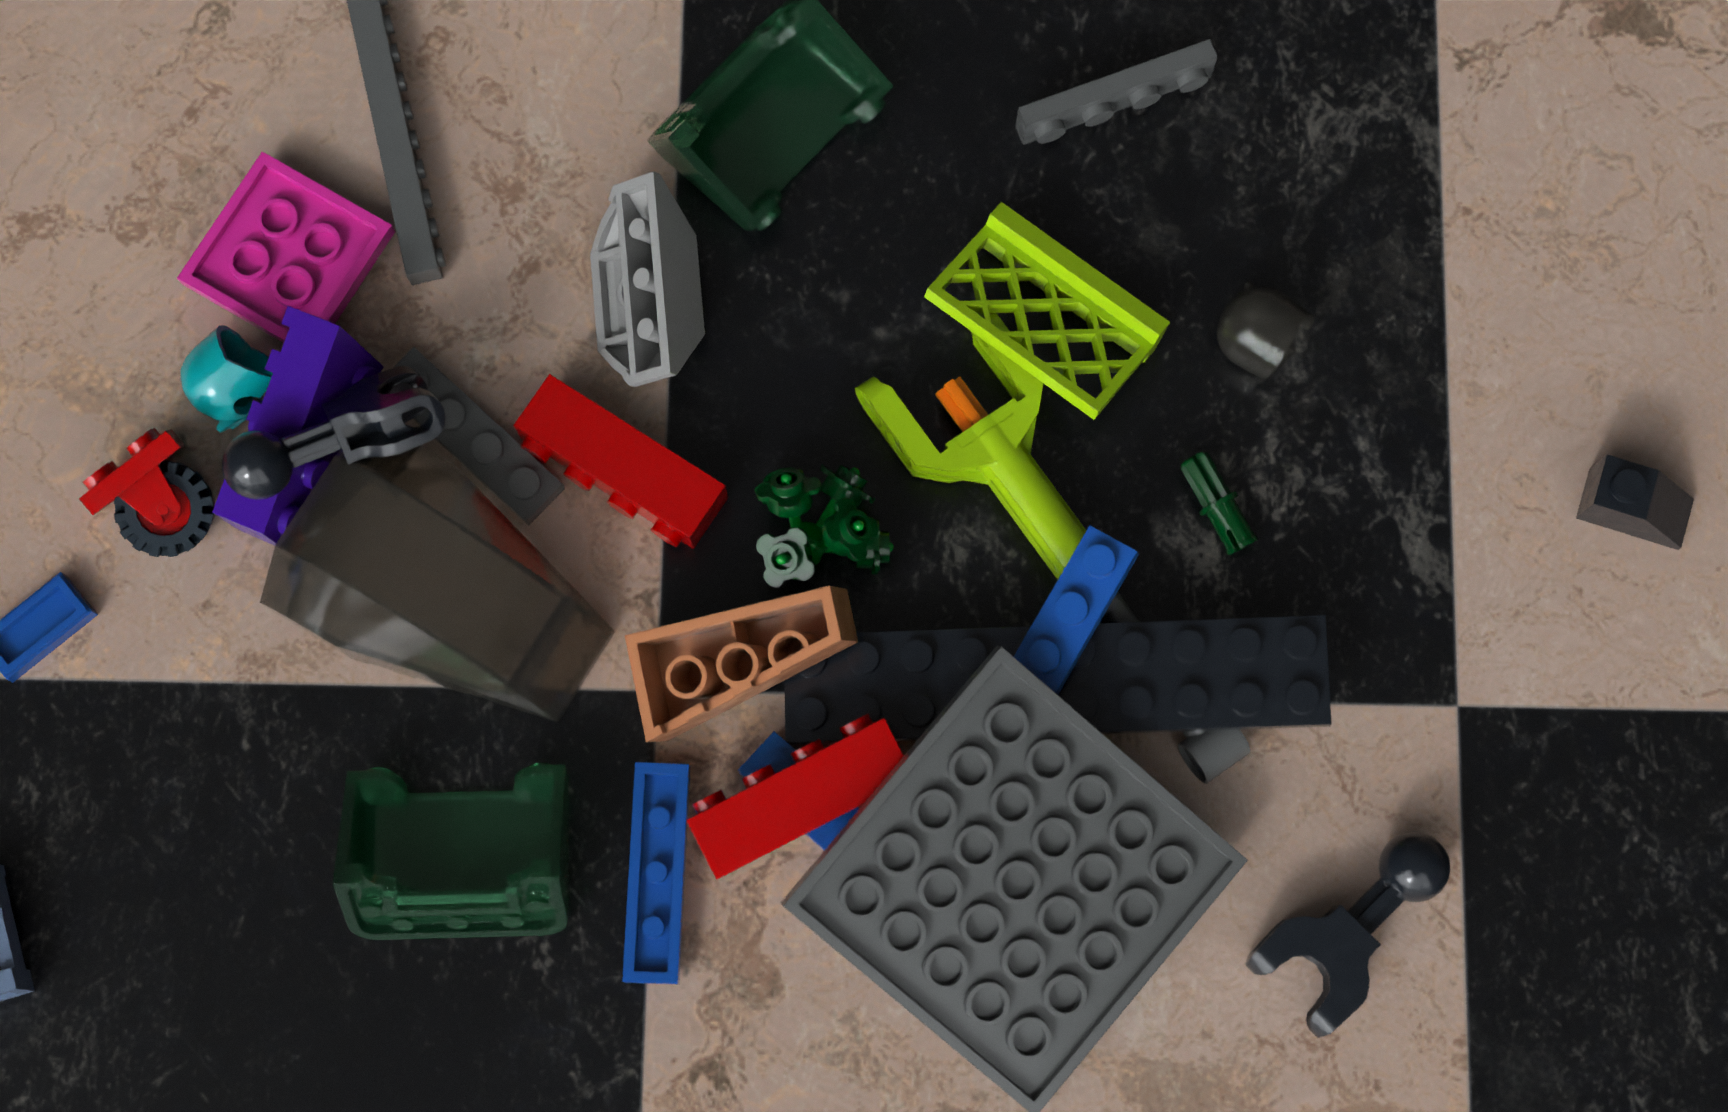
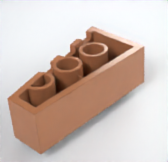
M834 586L822 587L625 635L646 742L670 741L857 643L858 638L847 589Z

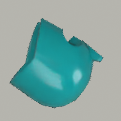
M219 325L199 342L185 358L180 370V381L184 394L199 412L219 421L216 429L220 433L229 428L234 430L246 420L252 405V398H261L267 391L273 374L265 370L269 356L252 348L239 333L228 326Z

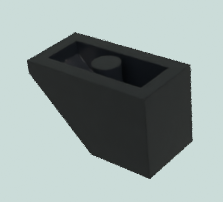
M1607 454L1588 472L1576 519L1679 550L1682 547L1694 498L1661 471Z

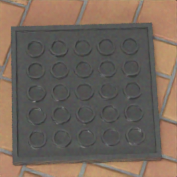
M997 645L781 901V904L1027 1111L1040 1112L1248 860L1003 647Z

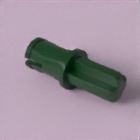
M1204 451L1185 460L1181 464V470L1203 507L1199 513L1201 517L1208 516L1224 544L1228 556L1257 541L1259 538L1252 531L1235 501V498L1239 495L1236 491L1232 493L1229 491L1209 454Z

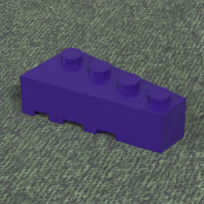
M287 306L281 323L290 327L282 350L280 352L272 349L265 366V370L273 374L264 399L260 402L253 400L246 418L249 421L248 431H267L279 438L328 420L321 404L338 398L355 383L380 373L384 367L339 325ZM340 450L293 468L288 485L280 493L268 499L253 500L245 498L233 491L224 479L212 513L237 530L287 551L294 537L302 531L306 522V514L318 491L328 482L331 467Z

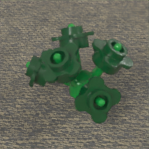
M841 464L837 471L834 472L828 467L821 465L819 470L827 475L822 485L816 477H805L801 469L792 467L782 468L769 473L763 479V483L754 489L758 500L762 501L763 504H767L771 513L779 517L789 518L791 527L787 534L776 537L772 534H764L757 541L756 549L758 553L763 555L766 566L763 577L767 584L779 587L783 585L785 580L806 581L810 579L815 573V565L819 564L824 553L848 556L850 560L856 562V568H871L872 575L878 574L880 563H889L890 552L894 549L893 543L889 541V531H879V519L868 517L862 511L857 510L863 498L870 503H873L875 500L873 496L863 490L868 481L859 475L860 471L858 468L853 467L849 469ZM821 490L831 497L830 502L816 524L807 521L802 522L800 515L806 513L812 507V495L817 494Z

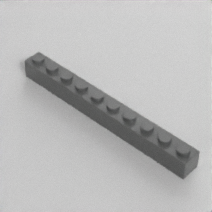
M346 0L406 276L411 285L442 279L441 267L446 266V261L442 248H437L435 243V237L440 235L436 219H430L428 208L433 207V202L429 189H424L422 179L427 178L423 160H417L415 149H420V143L416 130L410 129L409 120H413L414 116L410 102L404 101L402 93L407 91V84L403 72H398L396 63L401 62L397 43H391L390 34L395 33L391 15H385L384 6L389 5L388 0Z

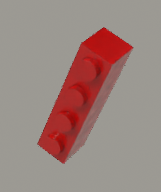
M551 374L547 376L513 425L523 440L520 447L530 453L535 459L546 464L549 458H552L566 467L563 474L574 484L586 491H590L593 485L610 496L607 503L630 519H633L638 513L654 524L651 531L656 536L674 547L683 542L694 549L728 499L726 486Z
M868 713L839 728L844 737L843 739L824 748L819 738L790 753L795 763L775 773L772 765L769 764L741 779L746 789L728 798L725 797L722 789L693 803L692 805L697 814L686 821L716 880L864 804L904 756L886 720L881 718L873 722Z

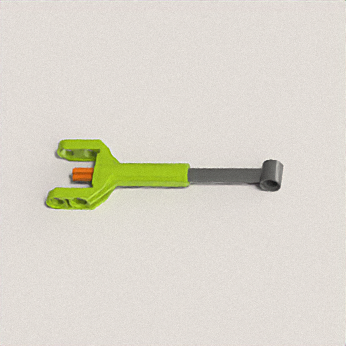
M989 313L991 323L1002 332L1009 331L997 313ZM971 331L974 347L1013 399L988 415L961 377L955 380L951 379L945 383L944 387L938 390L935 395L962 433L947 442L942 453H939L891 386L880 382L873 376L855 388V393L863 409L912 477L945 483L965 480L989 485L1057 580L1059 579L1084 536L1086 529L1031 456L1036 418L1039 413L1043 389L1041 381ZM1117 592L1101 622L1102 624L1140 622V620L1121 594ZM1241 730L1182 731L1186 739L1178 744V750L1184 762L1204 784L1212 781L1247 756L1251 751Z

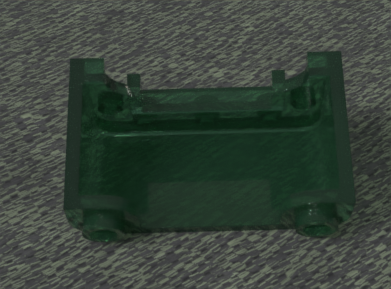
M789 0L773 11L652 133L647 142L663 159L744 230L749 231L757 228L761 231L769 226L782 211L778 206L782 199L780 191L845 124L852 123L858 119L864 124L874 118L886 105L882 97L893 85L818 0Z
M531 764L515 775L514 790L441 793H408L404 780L392 770L383 767H374L361 771H347L333 887L350 931L359 937L373 940L540 936L562 931L567 926L569 904L568 776L566 765Z

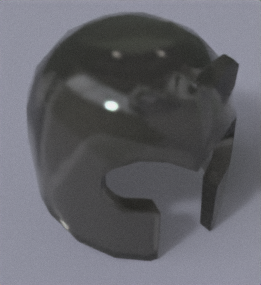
M1248 281L1244 285V290L1239 292L1223 310L1217 325L1219 348L1227 359L1238 367L1265 380L1292 356L1296 349L1291 344L1298 332L1299 326L1309 330L1314 323V316L1275 288L1266 286L1255 287Z

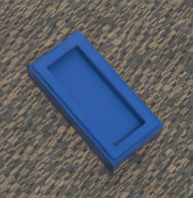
M62 572L0 620V672L8 681L15 682L98 615L71 580Z

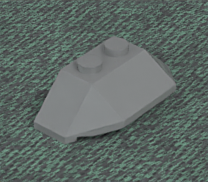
M654 171L612 186L608 198L611 204L601 219L590 252L597 349L612 368L623 376L622 379L629 386L633 387L677 375L705 335L696 234L663 178Z

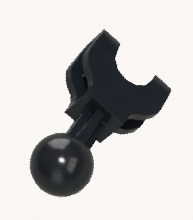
M407 366L393 367L360 380L338 398L321 404L328 420L283 438L262 430L247 431L238 435L228 444L224 451L222 472L227 484L237 494L253 500L268 499L280 493L288 485L293 468L335 451L341 450L347 463L351 464L368 457L397 455L432 441L443 431L445 425L444 408L439 400L428 391L427 384L417 371ZM399 383L412 385L411 389L390 394L393 387ZM426 408L429 409V417L424 424L418 427L405 425L406 422L422 414Z
M1406 832L1397 835L1386 844L1379 858L1380 878L1348 911L1340 904L1333 906L1321 918L1302 916L1282 920L1271 929L1247 956L1245 965L1256 975L1273 973L1280 965L1293 957H1304L1317 966L1323 976V992L1315 1005L1307 1012L1306 1017L1309 1030L1317 1038L1331 1034L1367 999L1370 983L1367 968L1369 958L1381 945L1372 936V933L1404 901L1423 902L1430 900L1438 895L1446 886L1450 876V860L1445 848L1432 836L1421 832Z

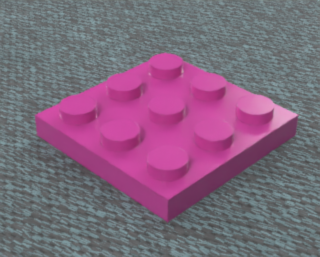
M262 151L177 279L185 287L284 343L290 328L281 324L287 306L335 324L389 243L395 230L390 223Z

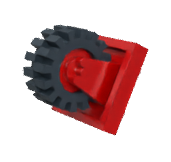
M151 428L126 448L132 457L124 464L117 467L113 461L108 462L85 479L82 483L89 491L79 498L92 515L100 512L114 501L115 523H118L122 537L127 539L133 545L132 547L139 552L144 551L149 553V556L154 557L178 556L194 548L209 531L214 515L212 513L214 509L212 491L198 472L189 468L188 465L167 460L185 446L172 429L160 434L156 428Z

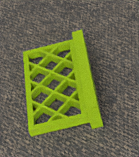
M1002 202L989 215L986 225L934 280L924 295L927 300L1093 420H1095L1142 362L1144 363L1154 352L1170 324L1164 317ZM984 248L1001 260L1004 268L980 269L977 253ZM1018 281H1030L1045 292L1046 299H1022ZM972 282L975 300L959 301L945 291L950 283ZM983 282H1007L1011 299L986 300ZM1060 311H1072L1087 322L1088 329L1065 330ZM1025 312H1049L1053 330L1029 331ZM989 313H1014L1018 331L1002 332L991 323ZM1114 341L1132 354V356L1128 360H1107L1103 342ZM1091 342L1096 361H1072L1068 343ZM1056 343L1060 362L1042 361L1034 355L1032 344ZM1110 373H1117L1113 379L1111 378ZM1075 374H1099L1103 391L1095 399L1077 386Z

